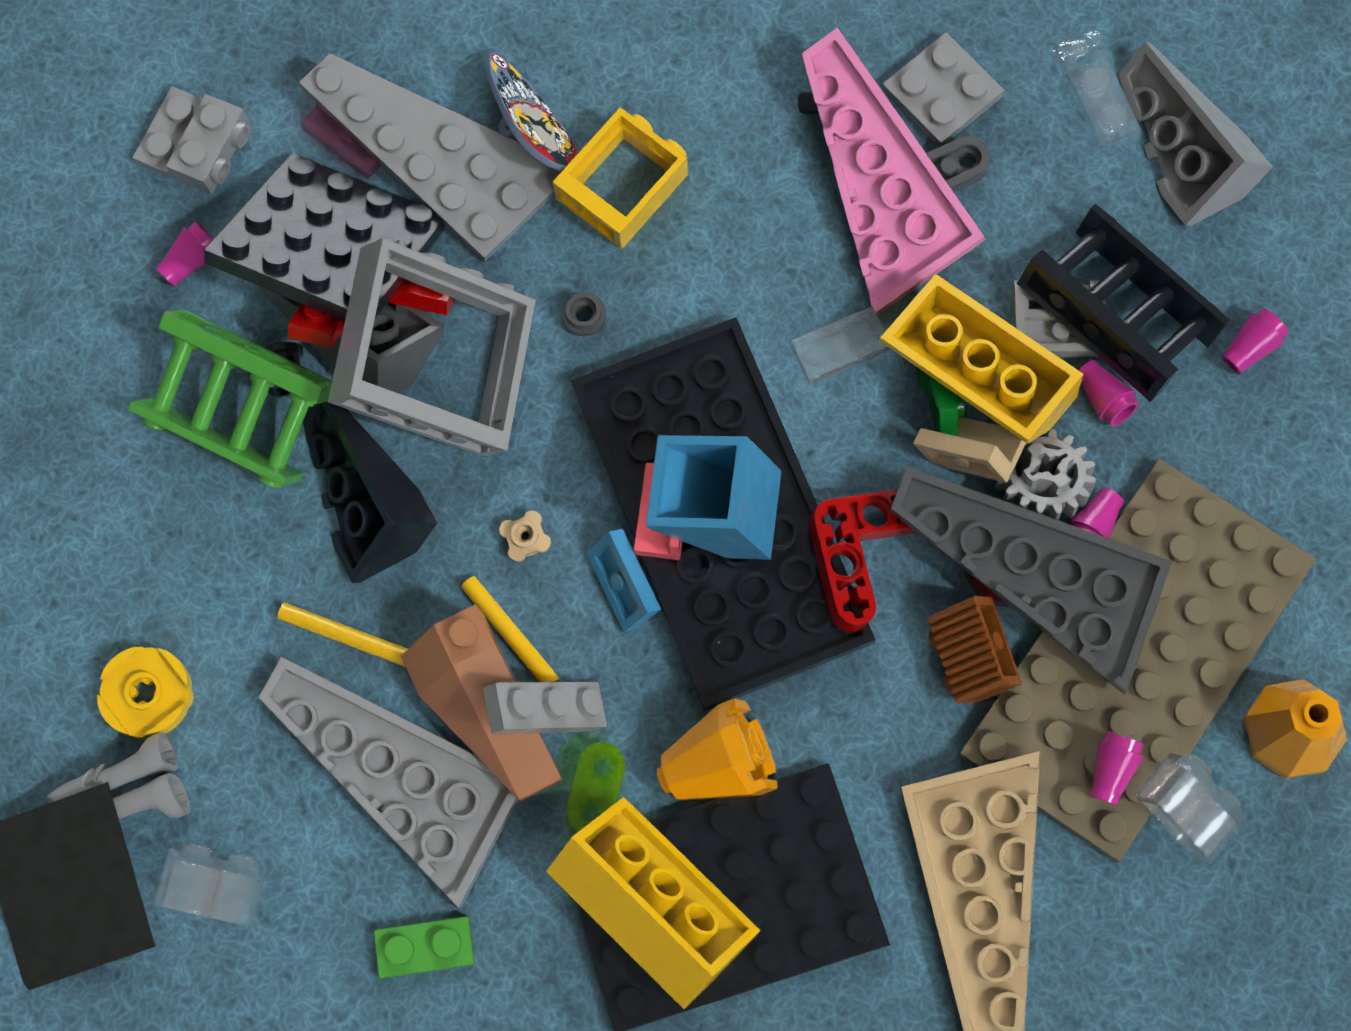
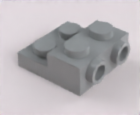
M171 86L137 148L133 160L140 166L212 195L216 185H221L227 180L231 170L230 159L236 148H242L246 144L251 130L250 121L244 109L207 94L202 99Z

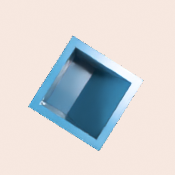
M658 435L646 527L725 558L771 560L781 470L747 436Z

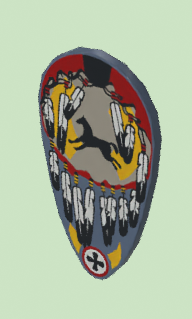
M492 52L486 58L485 67L490 87L503 115L498 126L499 133L503 136L516 138L537 160L548 167L563 171L579 153L573 139L543 98L519 71L502 56Z

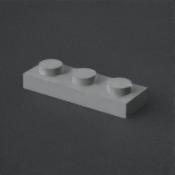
M495 682L483 687L491 734L591 732L607 727L598 682Z

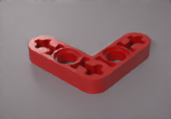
M898 490L828 499L821 502L809 518V532L829 613L833 623L846 632L861 630L874 617L876 612V601L860 541L916 533L890 512ZM874 506L879 508L885 517L884 525L877 527L868 524L863 517L864 507ZM827 514L830 515L832 520H839L840 522L835 533H833L830 524L822 523ZM834 538H836L837 543L828 547L827 545H829L830 542ZM834 555L846 556L853 565L852 574L849 576L837 574L831 566V557ZM853 584H857V586H855L851 590V592L848 593L847 587ZM850 598L853 606H861L862 612L856 618L852 611H845L843 608Z

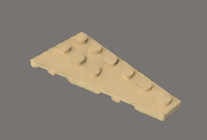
M1040 751L901 787L963 1031H1025Z

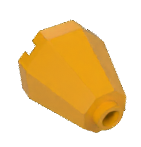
M1305 679L1266 685L1243 717L1245 732L1247 731L1251 757L1284 779L1324 773L1328 770L1347 740L1338 701Z
M734 698L717 705L661 755V767L657 768V776L666 794L672 793L676 800L760 796L777 789V780L768 779V775L776 773V766L763 729L757 719L748 722L743 713L751 711L746 701Z

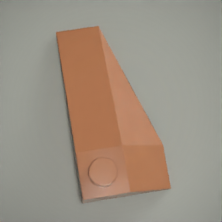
M477 604L434 624L401 655L419 697L520 801L563 781L541 733L491 734L483 687L495 682H516L486 617Z

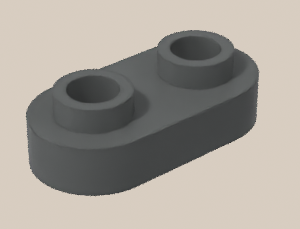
M961 137L926 153L953 192L982 179L987 172L990 162L988 147L975 137ZM969 158L974 162V166L964 168L960 165L959 160Z

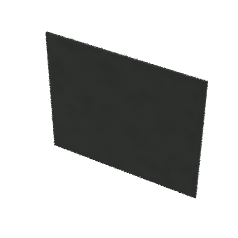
M108 782L0 821V902L21 978L28 990L156 947Z

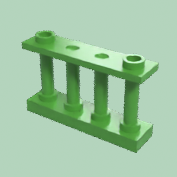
M185 309L164 311L158 328L173 335L174 348L155 398L131 401L128 410L141 416L142 423L148 427L161 431L168 429L257 473V479L268 486L282 488V486L300 481L304 472L288 465L287 461L308 408L328 401L332 380ZM200 348L212 354L210 359L214 363L192 418L172 408L171 405L192 350ZM238 366L251 373L249 378L252 380V384L232 436H229L209 425L230 370ZM277 385L290 392L288 397L292 401L269 456L249 446L248 443L269 388H274Z

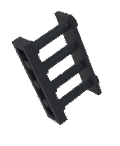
M1095 204L1090 208L1076 231V234L1082 239L1056 261L1044 250H1041L1030 260L1017 285L1151 402L1162 392L1178 371V368L1170 361L1195 338L1208 348L1226 327L1230 319L1121 226L1115 218ZM1096 250L1115 268L1088 290L1070 272ZM1129 279L1148 297L1122 320L1103 301ZM1164 309L1182 326L1156 350L1137 331L1158 311Z

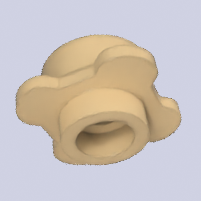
M528 511L523 518L515 521L505 520L500 525V535L507 539L510 547L508 555L515 562H522L526 557L535 555L538 552L544 553L551 546L550 537L544 534L542 530V517L538 512ZM522 533H528L529 538L527 540L521 539Z

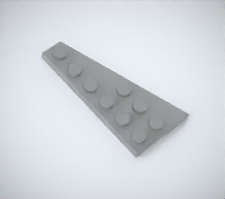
M328 54L299 81L300 88L424 206H427L444 221L445 226L484 262L555 194L552 182L562 171L548 167L537 160L519 142L335 55Z
M281 657L259 695L260 700L417 863L427 876L436 883L447 897L461 909L518 798L476 755Z

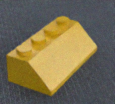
M937 274L930 279L880 337V342L1027 444L1051 430L1077 398L1083 373Z
M625 797L621 798L572 836L546 870L683 1009L699 996L761 931Z

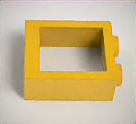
M620 107L552 182L555 198L612 243L623 249L688 176L686 152L674 140L667 139L665 141L655 134L652 126L639 114H633L632 116ZM623 139L666 171L626 217L584 185V182Z

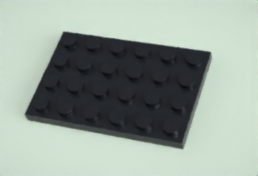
M829 763L777 779V789L760 796L718 798L649 820L664 837L761 930L715 980L685 1009L577 903L615 1031H628L890 945Z

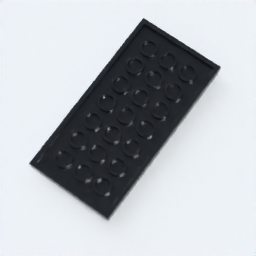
M737 317L571 380L573 390L634 540L636 538L646 463L654 464L658 435L747 436L781 470L771 560L725 558L683 541L680 560L641 556L704 711L875 644L876 639L869 623L859 631L846 632L838 628L830 616L808 525L809 518L818 505ZM833 540L827 545L828 547L834 544ZM832 556L831 566L833 570L841 576H848L840 556ZM852 585L847 587L848 593L853 589ZM851 598L843 607L845 611H852L855 618L862 612L861 606H853Z

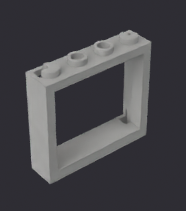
M381 237L379 240L361 247L328 403L476 455L489 456L507 451L536 300L513 291V285L495 284L483 279V274L479 271L468 268L459 269L446 264V260L440 255L419 253L409 249L402 240L392 242ZM385 271L499 316L478 422L362 380Z

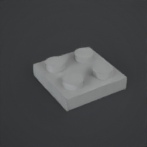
M947 32L891 76L882 86V90L938 147L945 145L1001 99L1005 91Z

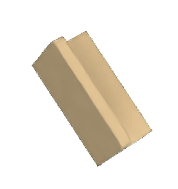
M963 417L958 418V436L920 428L913 444L930 463L936 466L1007 483L1026 443L1000 425Z

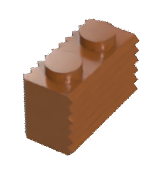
M973 596L928 616L927 621L931 625L929 639L932 647L943 660L942 665L946 668L944 684L957 704L978 703L1022 685L992 597Z

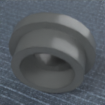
M578 293L565 302L562 309V319L565 327L571 333L578 336H590L597 333L603 327L606 321V309L603 302L597 296L590 293ZM583 309L590 310L593 314L591 319L585 322L579 321L576 318L577 313Z

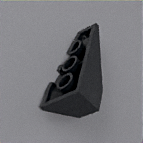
M328 401L309 407L303 420V426L314 468L325 469L327 492L321 495L324 509L335 507L341 530L331 534L334 549L351 582L361 583L417 553L436 526L437 521L418 487L347 409L328 403Z

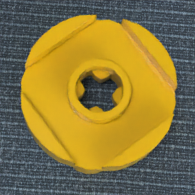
M142 646L126 649L109 661L100 677V680H102L100 695L97 694V704L105 721L120 733L139 740H146L148 737L160 732L167 734L182 722L194 699L192 680L184 664L167 650L153 647L144 648ZM143 682L150 686L155 683L154 698L148 703L143 700L137 704L134 698L139 694L136 688L138 684Z

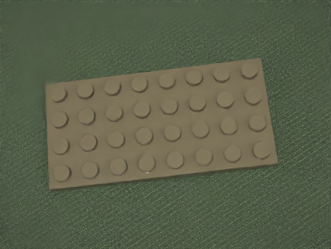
M1160 458L1115 523L1110 537L1111 540L1172 561L1127 692L1122 694L1042 631L1017 668L1022 685L1007 690L998 696L959 754L961 758L973 766L979 767L1040 751L1037 809L1116 863L1121 861L1316 561L1315 557ZM1107 731L1144 744L1140 753L1141 756H1144V759L1120 796L1117 806L1090 796L1093 787L1098 741H1104Z

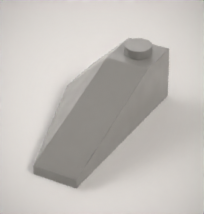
M1145 42L1118 74L1134 120L1143 121L1147 128L1151 142L1144 145L1148 159L1157 157L1164 178L1156 181L1160 194L1185 226H1192L1242 200L1272 169L1273 166L1248 136L1151 43Z

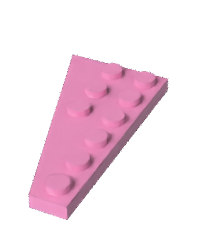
M837 27L804 51L802 57L823 125L825 140L831 154L835 176L857 248L861 270L867 284L873 313L877 316L927 282L935 274H938L984 242L986 238Z

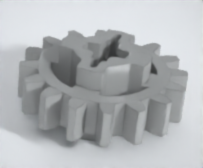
M1051 429L1048 437L1040 436L1032 442L1025 444L1016 465L1018 463L1021 464L1020 472L1022 476L1017 477L1015 465L1008 482L996 481L995 487L997 490H1006L1003 498L1005 502H1016L1019 507L1042 515H1048L1050 518L1058 521L1062 512L1069 518H1073L1078 507L1084 508L1087 505L1090 493L1094 488L1096 478L1091 475L1095 463L1093 461H1083L1087 452L1085 446L1077 449L1071 447L1073 436L1069 435L1061 441L1057 439L1056 429ZM1071 473L1074 480V487L1072 489L1069 487L1071 479L1068 477Z

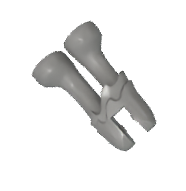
M164 732L148 737L141 745L139 751L111 767L107 763H103L97 768H91L85 774L62 784L46 796L47 803L49 804L108 782L119 820L152 809L159 810L169 818H180L190 814L191 811L184 784L176 775L170 773L178 769V762L172 742ZM161 775L145 785L117 797V787L147 776Z

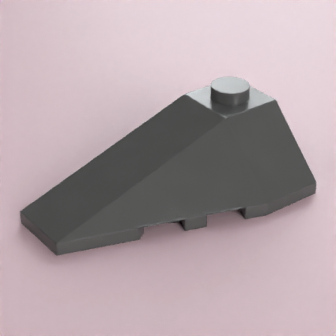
M259 286V289L290 321L301 303ZM387 303L374 320L362 380L396 393L410 387L443 335L444 325L420 309L398 304L395 306ZM343 330L332 348L312 344L334 369Z

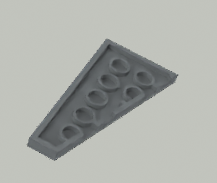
M907 466L890 512L1122 694H1125L1133 676L1172 561Z

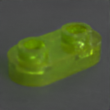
M594 743L588 746L579 758L566 807L568 822L577 833L590 823V821H586L582 817V811L586 806H597L600 810L599 815H601L619 800L626 773V763L621 751L610 743ZM599 760H607L611 763L612 768L609 774L599 776L594 772L595 764Z

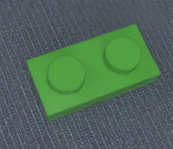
M468 916L374 930L380 979L475 965L471 922Z

